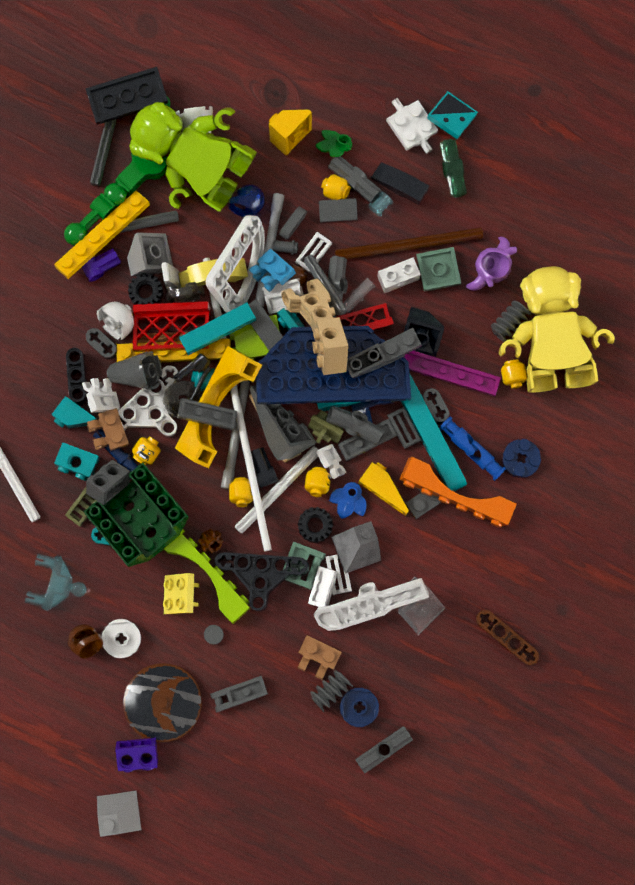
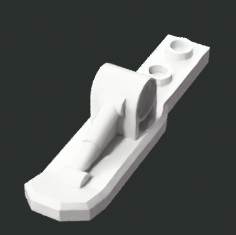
M422 578L382 591H378L375 583L369 582L360 587L357 597L330 606L318 607L314 617L322 628L328 631L340 630L384 616L392 609L429 598V592Z

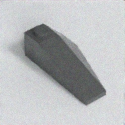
M256 386L250 387L268 446L278 461L291 459L316 444L308 428L303 423L299 424L293 418L294 413L291 410H285L281 404L257 405Z

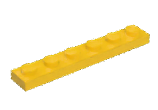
M138 191L132 193L54 264L55 268L69 279L149 207V201Z
M219 339L210 344L209 349H200L190 355L187 354L186 350L153 351V354L159 357L160 362L193 361L200 353L209 360H221L227 346L231 347V340ZM156 342V343H157L158 345H164L166 342ZM133 343L117 344V362L146 351L134 352ZM138 343V346H145L147 343Z

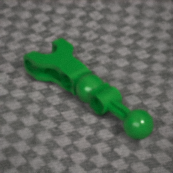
M131 153L132 162L115 179V183L108 185L104 193H101L93 200L89 207L92 211L80 223L67 225L64 230L66 242L75 246L88 234L87 231L100 218L104 220L117 206L127 199V196L135 192L146 180H157L163 177L167 168V156L162 157V164H157L155 161L142 159Z

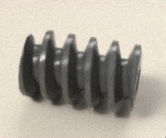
M512 301L511 306L506 308L507 312H502L501 317L496 319L497 323L491 324L492 332L502 342L507 341L505 336L512 338L510 331L515 332L517 330L515 326L522 324L521 319L524 321L528 320L525 316L526 314L531 315L530 311L518 301Z
M337 670L333 671L335 678L330 675L328 676L329 683L324 680L322 681L323 688L318 685L316 686L318 693L310 692L311 699L323 712H325L323 706L331 707L329 700L334 703L336 702L335 695L342 697L341 689L347 692V684L353 687L348 679Z

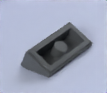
M357 199L319 201L320 222L357 220Z

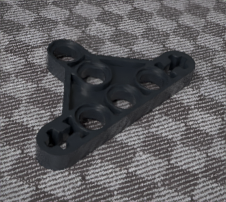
M223 552L215 558V565L220 570L233 571L250 591L249 605L257 612H262L267 608L269 594L290 575L303 576L309 571V563L301 557ZM226 557L227 560L233 561V557H235L234 568H232L233 564L226 563L225 567H223L220 560ZM241 558H247L248 565L245 568L238 566V561ZM260 559H265L267 561L266 568L258 569L257 562ZM279 560L286 562V568L282 571L276 568V563ZM290 560H292L291 564L299 565V562H302L305 568H302L301 572H299L297 568L291 567L292 571L289 572ZM259 578L265 580V586L261 589L255 586V582ZM261 597L264 601L263 606L255 608L254 600Z

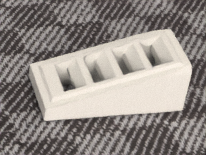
M166 262L162 263L166 289L181 288L178 275L179 270Z

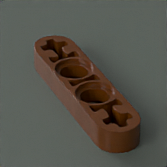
M482 610L477 614L476 623L521 662L526 665H534L538 661L539 654L537 650L492 612ZM481 614L483 616L488 614V620L491 623H493L494 620L497 621V623L492 626L491 630L487 628L490 626L487 622L483 624L480 622L482 619L480 617ZM502 626L505 629L504 636H496L494 633L495 627ZM513 638L520 641V647L516 650L512 649L509 645L510 640ZM524 645L527 646L524 649L527 653H534V661H526L527 656L523 652L521 655L517 654Z

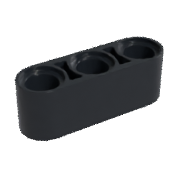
M70 348L66 353L69 397L77 405H83L87 401L86 394H88L82 383L87 382L85 357L80 349ZM79 354L80 359L77 362H72V355ZM77 372L82 374L81 379L77 381L72 380L73 374ZM77 391L83 392L81 399H74V394Z

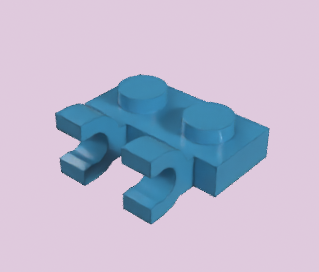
M271 248L257 260L259 265H254L249 269L253 274L252 277L257 282L260 280L268 292L272 291L278 283L284 285L296 274L295 270ZM266 272L271 275V276L267 275V276H265L264 278H262L263 275H264Z

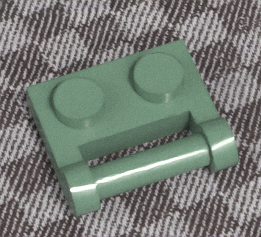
M293 542L288 557H301L307 561L309 555H312L314 560L306 581L301 580V576L290 575L285 581L312 590L318 566H320L326 554ZM290 560L289 572L292 571L291 567L297 568L299 572H301L302 568H305L302 562H299V565L291 564L292 560Z

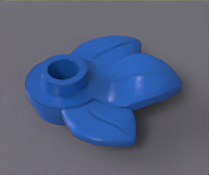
M355 482L347 483L344 488L335 489L329 499L330 502L338 504L337 512L341 519L348 517L353 511L363 516L367 507L366 500L361 495L362 489ZM349 489H354L356 494L350 495Z

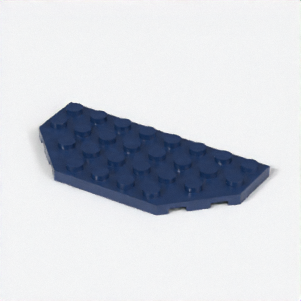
M342 326L348 343L347 359L376 344L385 342L369 326ZM292 327L271 348L265 357L258 362L262 364V367L256 376L257 405L411 400L409 362L404 357L355 378L351 377L348 370L343 373L323 375L322 369L318 368L317 365L318 355L313 352L312 343L315 340L311 327Z

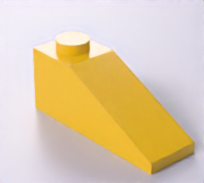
M372 462L359 480V484L406 516L409 510L391 477L386 472V468L378 462L377 464Z

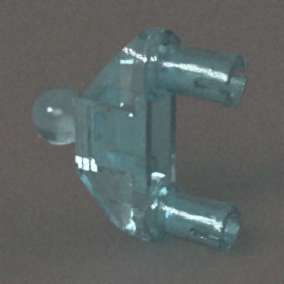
M37 554L36 558L44 561L35 560V566L50 568L52 575L47 594L42 595L28 591L26 596L34 599L25 598V603L41 606L43 610L49 611L68 598L69 591L76 597H81L86 593L84 583L76 582L72 584L73 578L62 556L50 557Z

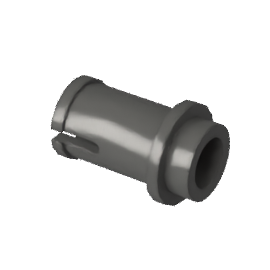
M275 240L274 252L291 253V255L297 254L298 242H295V240H292V242Z

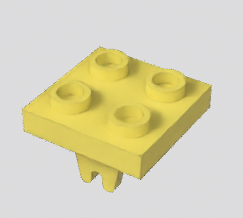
M194 574L165 575L164 614L193 613V607L199 606V603L193 602L194 587H199V583H194Z

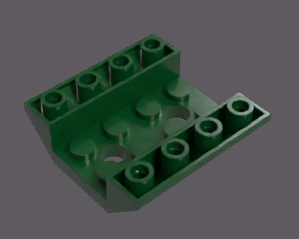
M141 463L128 474L132 481L109 502L103 505L95 501L83 511L128 567L150 561L180 535L189 518L144 463ZM134 503V508L126 511L127 504ZM153 529L156 530V535L148 538V532Z

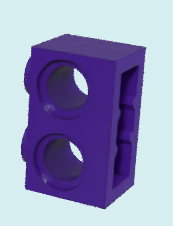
M156 738L116 742L115 750L118 771L132 772L137 769L148 771L157 768ZM149 753L151 757L146 758L143 754ZM124 755H129V756H131L132 758H131V759H124L123 756H124Z

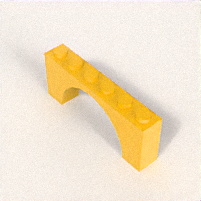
M227 346L199 402L219 407L223 398L235 385L243 381L254 382L262 364ZM188 421L175 449L193 462L209 469L217 453L211 439L212 426Z

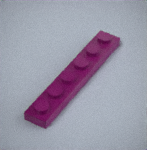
M411 351L404 356L409 362V371L494 397L496 396L501 377L416 351Z

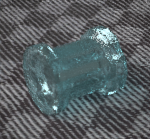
M380 192L379 197L368 206L373 213L381 217L383 215L382 212L388 205H392L393 201L387 194Z

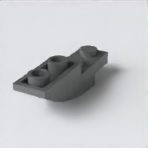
M411 328L381 344H376L348 358L347 370L352 378L361 376L404 357L405 354L421 347L422 344L414 329Z

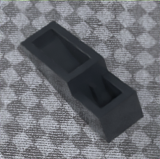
M382 162L371 176L372 180L400 197H406L417 205L421 203L429 190V185Z

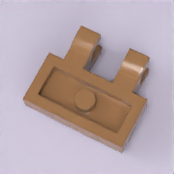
M117 408L99 413V420L87 422L89 433L102 428L105 437L93 440L95 450L109 446L110 451L129 445Z
M307 635L298 654L303 656L298 669L305 672L311 659L321 664L315 677L322 680L328 668L334 670L342 652Z

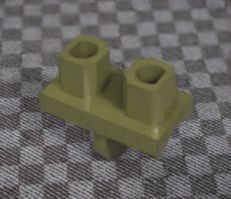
M322 410L317 415H313L308 428L314 430L312 434L318 437L316 442L320 444L323 439L328 443L331 440L338 444L344 432L343 428L326 422L328 414Z

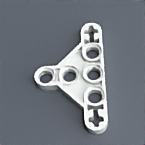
M166 366L162 369V376H159V378L162 377L164 380L167 377V371H174L173 375L178 373V370L174 366ZM169 377L165 380L166 386L161 381L162 389L158 393L142 388L118 411L119 416L126 423L125 425L122 424L124 431L128 427L157 428L166 437L174 436L178 428L176 422L169 416V388L177 381V378L172 379ZM140 396L148 398L145 406L138 405L137 399ZM126 409L134 411V416L131 419L124 418L123 413ZM154 409L161 412L160 418L156 420L150 417V413ZM172 423L174 425L173 432L166 433L163 430L164 425Z

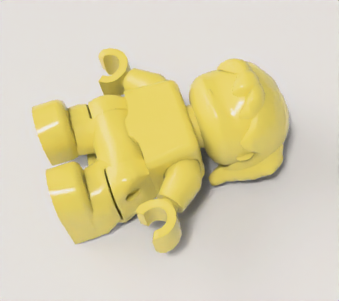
M557 266L536 269L522 280L520 287L528 309L537 316L531 321H526L519 325L512 336L513 340H507L500 346L499 355L500 357L506 353L505 348L511 346L515 349L514 356L519 358L521 346H524L529 340L531 341L526 369L528 393L557 389L555 370L565 369L566 371L564 374L566 388L594 385L598 382L596 363L591 357L592 354L582 335L588 339L592 338L591 343L595 350L600 345L598 342L599 336H604L607 339V343L613 344L615 340L614 335L607 329L596 330L597 326L585 316H579L573 311L565 312L571 308H577L579 305L578 297L581 289V278L578 274L568 272Z

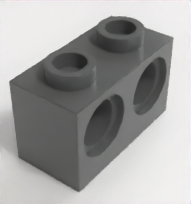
M111 460L108 464L103 465L97 473L87 479L86 494L105 505L130 483V476L128 475L130 471L114 460Z

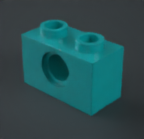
M62 442L54 464L58 467V471L66 474L69 471L76 474L75 477L86 481L87 478L94 475L100 457ZM74 459H81L79 467H72Z

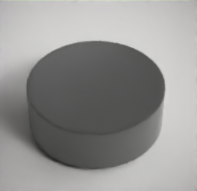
M210 625L205 629L204 638L209 644L216 645L223 640L224 633L219 626Z

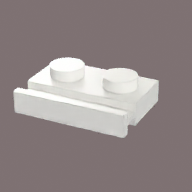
M299 278L289 280L284 285L278 283L270 292L262 287L269 314L276 313L283 308L288 310L282 300L281 292L283 290L291 288L299 297L304 295Z

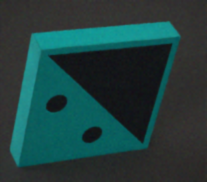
M447 91L428 114L427 119L458 139L477 116L478 112Z

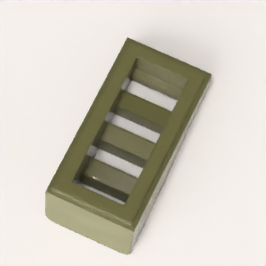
M87 486L65 514L66 517L79 527L88 517L78 505L80 504L87 509L90 505L83 501L84 498L92 504L97 501L86 494ZM73 511H77L83 517L80 519Z

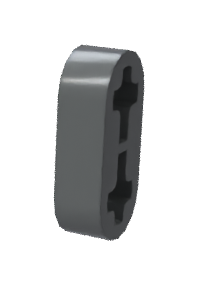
M299 206L283 226L279 235L288 240L305 218L307 211Z
M97 328L87 331L86 340L88 344L103 358L112 359L116 356L117 347L105 334ZM98 333V338L101 342L98 343L96 340L91 341L92 338L90 335H96ZM103 344L106 345L108 348L112 346L111 354H104L105 349L102 347Z
M427 389L423 399L435 422L444 423L449 417V410L436 389ZM429 393H431V395H436L434 399L436 402L435 405L431 400H427ZM436 407H438L441 412H445L443 419H441V417H436L438 413Z

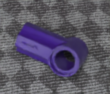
M112 248L96 258L92 257L81 268L89 282H93L101 278L106 271L121 264V261Z

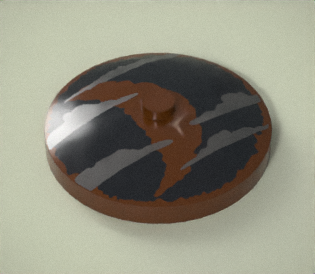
M160 663L145 667L130 680L125 690L123 707L128 723L140 736L145 739L156 738V742H170L183 737L195 726L201 713L202 697L198 684L188 672L172 664Z

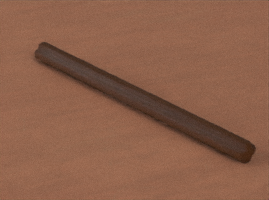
M482 228L338 249L335 251V256L353 259L482 239L484 234Z

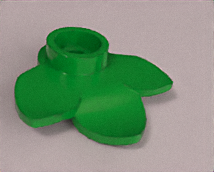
M322 130L321 134L324 140L316 144L318 150L325 153L329 152L331 157L342 156L345 151H349L352 148V141L348 135L330 130Z

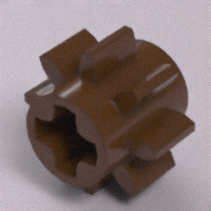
M210 528L202 532L198 542L201 544V549L204 552L208 550L212 554L220 550L224 541L218 530L214 532Z

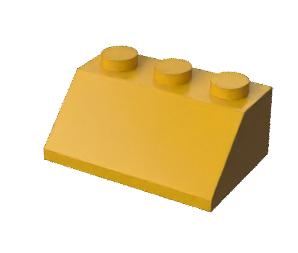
M282 110L279 114L275 113L269 120L270 142L287 156L312 130V112L310 110Z

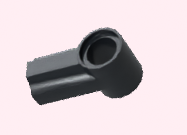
M264 447L251 451L256 478L260 488L278 482L277 475L273 466L270 465Z

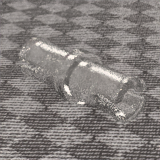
M368 278L356 290L353 289L351 291L352 294L343 302L348 313L360 301L363 302L365 300L364 297L375 287Z

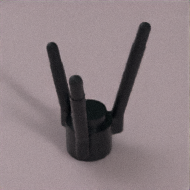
M202 353L197 355L193 361L173 376L174 379L177 378L180 381L193 369L199 373L204 371L190 398L193 401L207 374L212 370L209 367L212 362Z

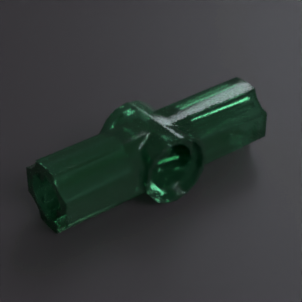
M447 139L439 144L443 159L444 177L447 178L450 196L458 198L467 194L463 177L464 167L462 159L459 158L456 140Z

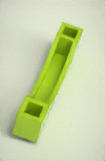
M182 529L180 535L166 546L164 550L168 554L179 555L193 561L208 574L217 591L219 610L234 624L250 609L248 599L243 594L239 596L235 592L236 586L230 580L226 582L221 577L224 573L217 566L213 568L208 563L211 559L204 552L200 554L196 550L198 545L191 538L187 540L183 535L185 531Z

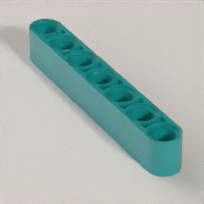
M410 375L411 400L401 401L414 424L444 485L450 490L456 491L467 485L466 479Z

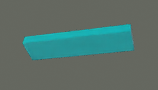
M245 303L179 337L187 354L190 355L256 321V317L249 304Z

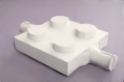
M399 98L394 99L391 103L397 109V112L387 118V123L406 151L421 145L426 154L430 153L433 149L427 140L438 132L437 127L427 119L428 114L418 100L408 106H403Z

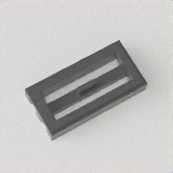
M405 407L387 415L404 450L422 441ZM400 413H403L416 439L412 440L399 415ZM394 416H396L409 443L406 444L398 426L396 425L393 419Z

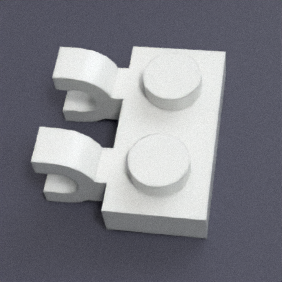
M98 378L91 379V384L90 382L82 383L84 390L89 392L86 396L91 413L106 412L117 408V411L121 409L117 393L112 392V383L109 378L103 379L104 386L102 382H99Z

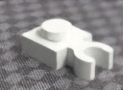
M333 444L316 451L324 468L329 467L330 475L333 479L341 477L346 473L344 467L339 464L341 458Z

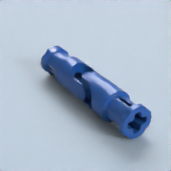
M451 416L439 427V430H443L449 435L451 441L464 450L482 470L485 469L493 476L494 481L506 470L505 467L500 466L494 460L495 457L477 441H474L464 428L457 426L452 421ZM479 449L481 457H477L473 454L475 453V451H478Z

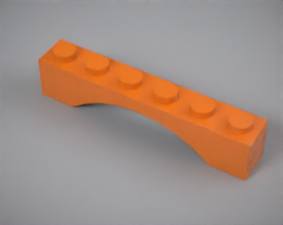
M414 457L408 458L399 479L404 482L403 485L414 489V487L421 489V493L427 496H437L440 502L445 504L452 503L456 505V509L463 512L468 510L474 513V517L481 520L486 518L491 521L490 524L499 528L509 524L517 505L501 496L489 499H474L459 495L446 487L438 479L430 464Z

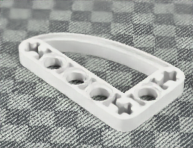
M247 215L244 217L206 278L207 288L226 313L247 303L256 283L249 269L254 265H259L257 260L263 256L265 244L264 229L258 216ZM242 234L244 235V241H243V242H241V235H242ZM253 240L252 254L247 270L248 277L244 278L238 294H236L227 280ZM233 248L235 249L234 257L232 256ZM224 263L226 264V269H225V271H223V264H224ZM224 290L226 291V296H225V298H223V291H224Z

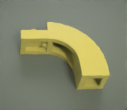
M244 258L240 259L227 282H236L248 277ZM218 259L188 266L187 270L178 273L181 290L188 292L206 285L207 275ZM225 263L223 264V271L226 269Z

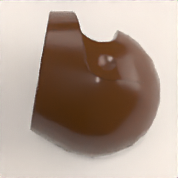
M81 624L74 627L69 633L68 646L78 657L87 659L101 650L103 640L101 635L92 626Z

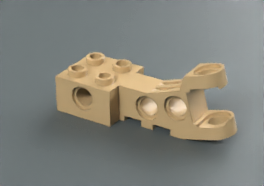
M316 278L308 281V294L300 297L291 288L283 290L281 292L282 300L289 312L300 313L312 328L315 340L312 343L313 352L318 355L317 365L318 368L322 369L323 375L346 372L348 343L340 318H333L335 316L334 307L330 308L328 302H331L330 294L320 280Z

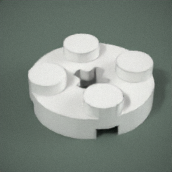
M126 619L114 620L106 626L102 633L103 648L108 654L116 658L130 657L137 652L140 646V631L134 623ZM120 633H123V636L127 637V640L124 641V644H120L119 641H116V638L119 637Z

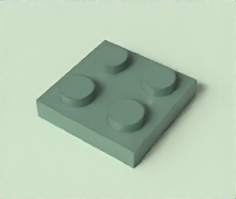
M454 247L416 254L424 292L461 285Z

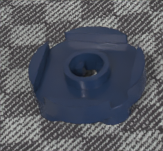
M518 439L507 445L503 453L502 463L510 475L526 478L537 471L541 463V454L534 443L527 439ZM518 454L526 456L524 464L517 462Z
M354 688L348 691L340 702V713L343 719L354 727L369 725L375 720L379 712L377 698L371 691L365 688ZM358 702H362V706H365V710H361V713H357V710L354 709V705H357Z

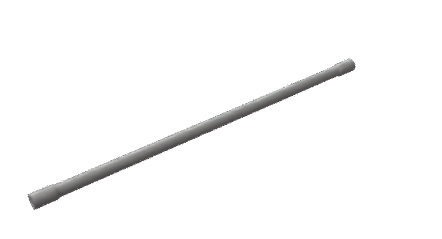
M279 193L273 194L264 254L270 248L274 251L280 214L284 202V195ZM266 272L262 278L270 274ZM259 280L256 299L264 308L265 294L262 290L264 284ZM250 381L241 382L239 388L243 417ZM237 421L231 433L226 466L221 483V488L228 490L229 484L234 480V470L240 442Z

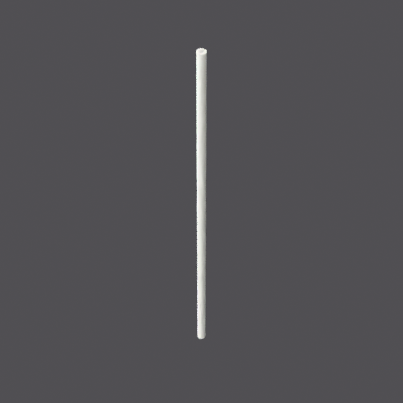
M204 258L203 262L209 261L210 258ZM209 291L216 319L222 315L218 301ZM235 385L230 392L234 410L237 411L236 421L264 552L272 549L238 388Z

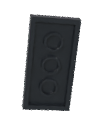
M157 67L85 88L97 125L138 113L144 107L155 102L168 103Z

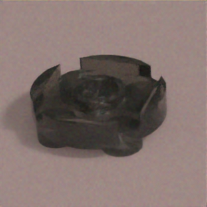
M196 282L185 284L186 287L182 288L177 286L167 289V302L174 303V301L179 300L180 303L200 300V295L205 296L204 288L197 286Z
M178 381L172 383L166 389L162 401L170 415L177 418L180 404L179 396L185 395L186 399L190 400L196 388L194 383ZM200 390L194 401L199 402L202 396Z

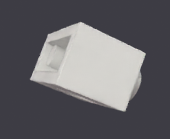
M410 258L378 271L377 277L385 294L418 281L421 274L414 258Z

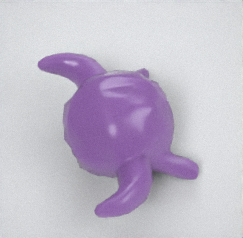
M498 237L500 243L497 248H487L480 252L475 262L478 276L473 282L466 284L467 289L472 291L480 290L486 284L488 287H493L494 283L507 279L512 265L510 256L517 252L516 247H510L507 238Z

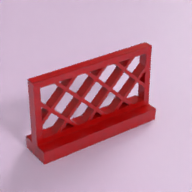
M209 302L133 305V351L185 350L183 344H177L174 340L180 334L185 335L186 333L183 331L190 325L198 328L193 323L198 317H205L204 324L210 322L211 307ZM179 318H185L188 322L179 328L175 322ZM160 319H166L169 323L160 329L156 323ZM139 320H148L150 324L142 330L139 327ZM173 325L178 331L170 338L165 331ZM154 326L159 332L151 338L146 333ZM163 334L168 341L164 345H158L155 341ZM143 335L150 340L145 346H138V340Z

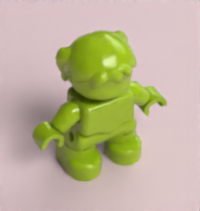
M162 102L148 105L137 113L130 128V150L133 155L155 161L157 164H162V157L170 151L166 159V176L171 188H174L169 196V202L174 208L179 209L181 207V202L177 199V193H182L185 198L192 195L191 191L183 186L185 184L184 178L206 204L219 212L230 200L238 183L228 177H223V173L226 168H229L230 171L242 177L257 153L247 145H241L236 141L214 136L210 133V131L217 129V127L222 130H229L230 125L223 122L222 115L227 114L231 116L235 113L234 109L224 108L216 116H199L189 126L184 128L183 131L181 117Z

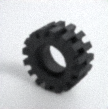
M143 273L141 276L139 274L136 275L137 278L135 279L133 277L128 289L129 297L133 304H157L161 302L163 288L156 276L153 277L152 274L146 275V273ZM143 285H149L153 288V293L148 298H142L138 294L139 288Z
M311 507L300 515L298 520L299 533L308 542H322L332 532L333 521L325 509ZM319 518L323 522V528L319 532L310 531L308 528L310 519Z

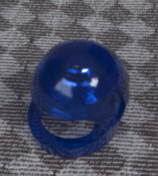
M248 184L241 186L236 191L238 196L232 197L228 204V208L238 216H256L265 204V197L259 187ZM234 204H241L247 208L240 209L236 207Z

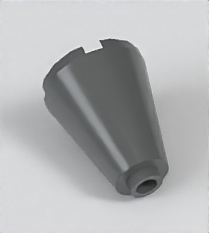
M146 351L111 364L107 369V377L112 383L152 390L160 385L161 381H158V378L162 376V366L159 357L154 355L153 351Z

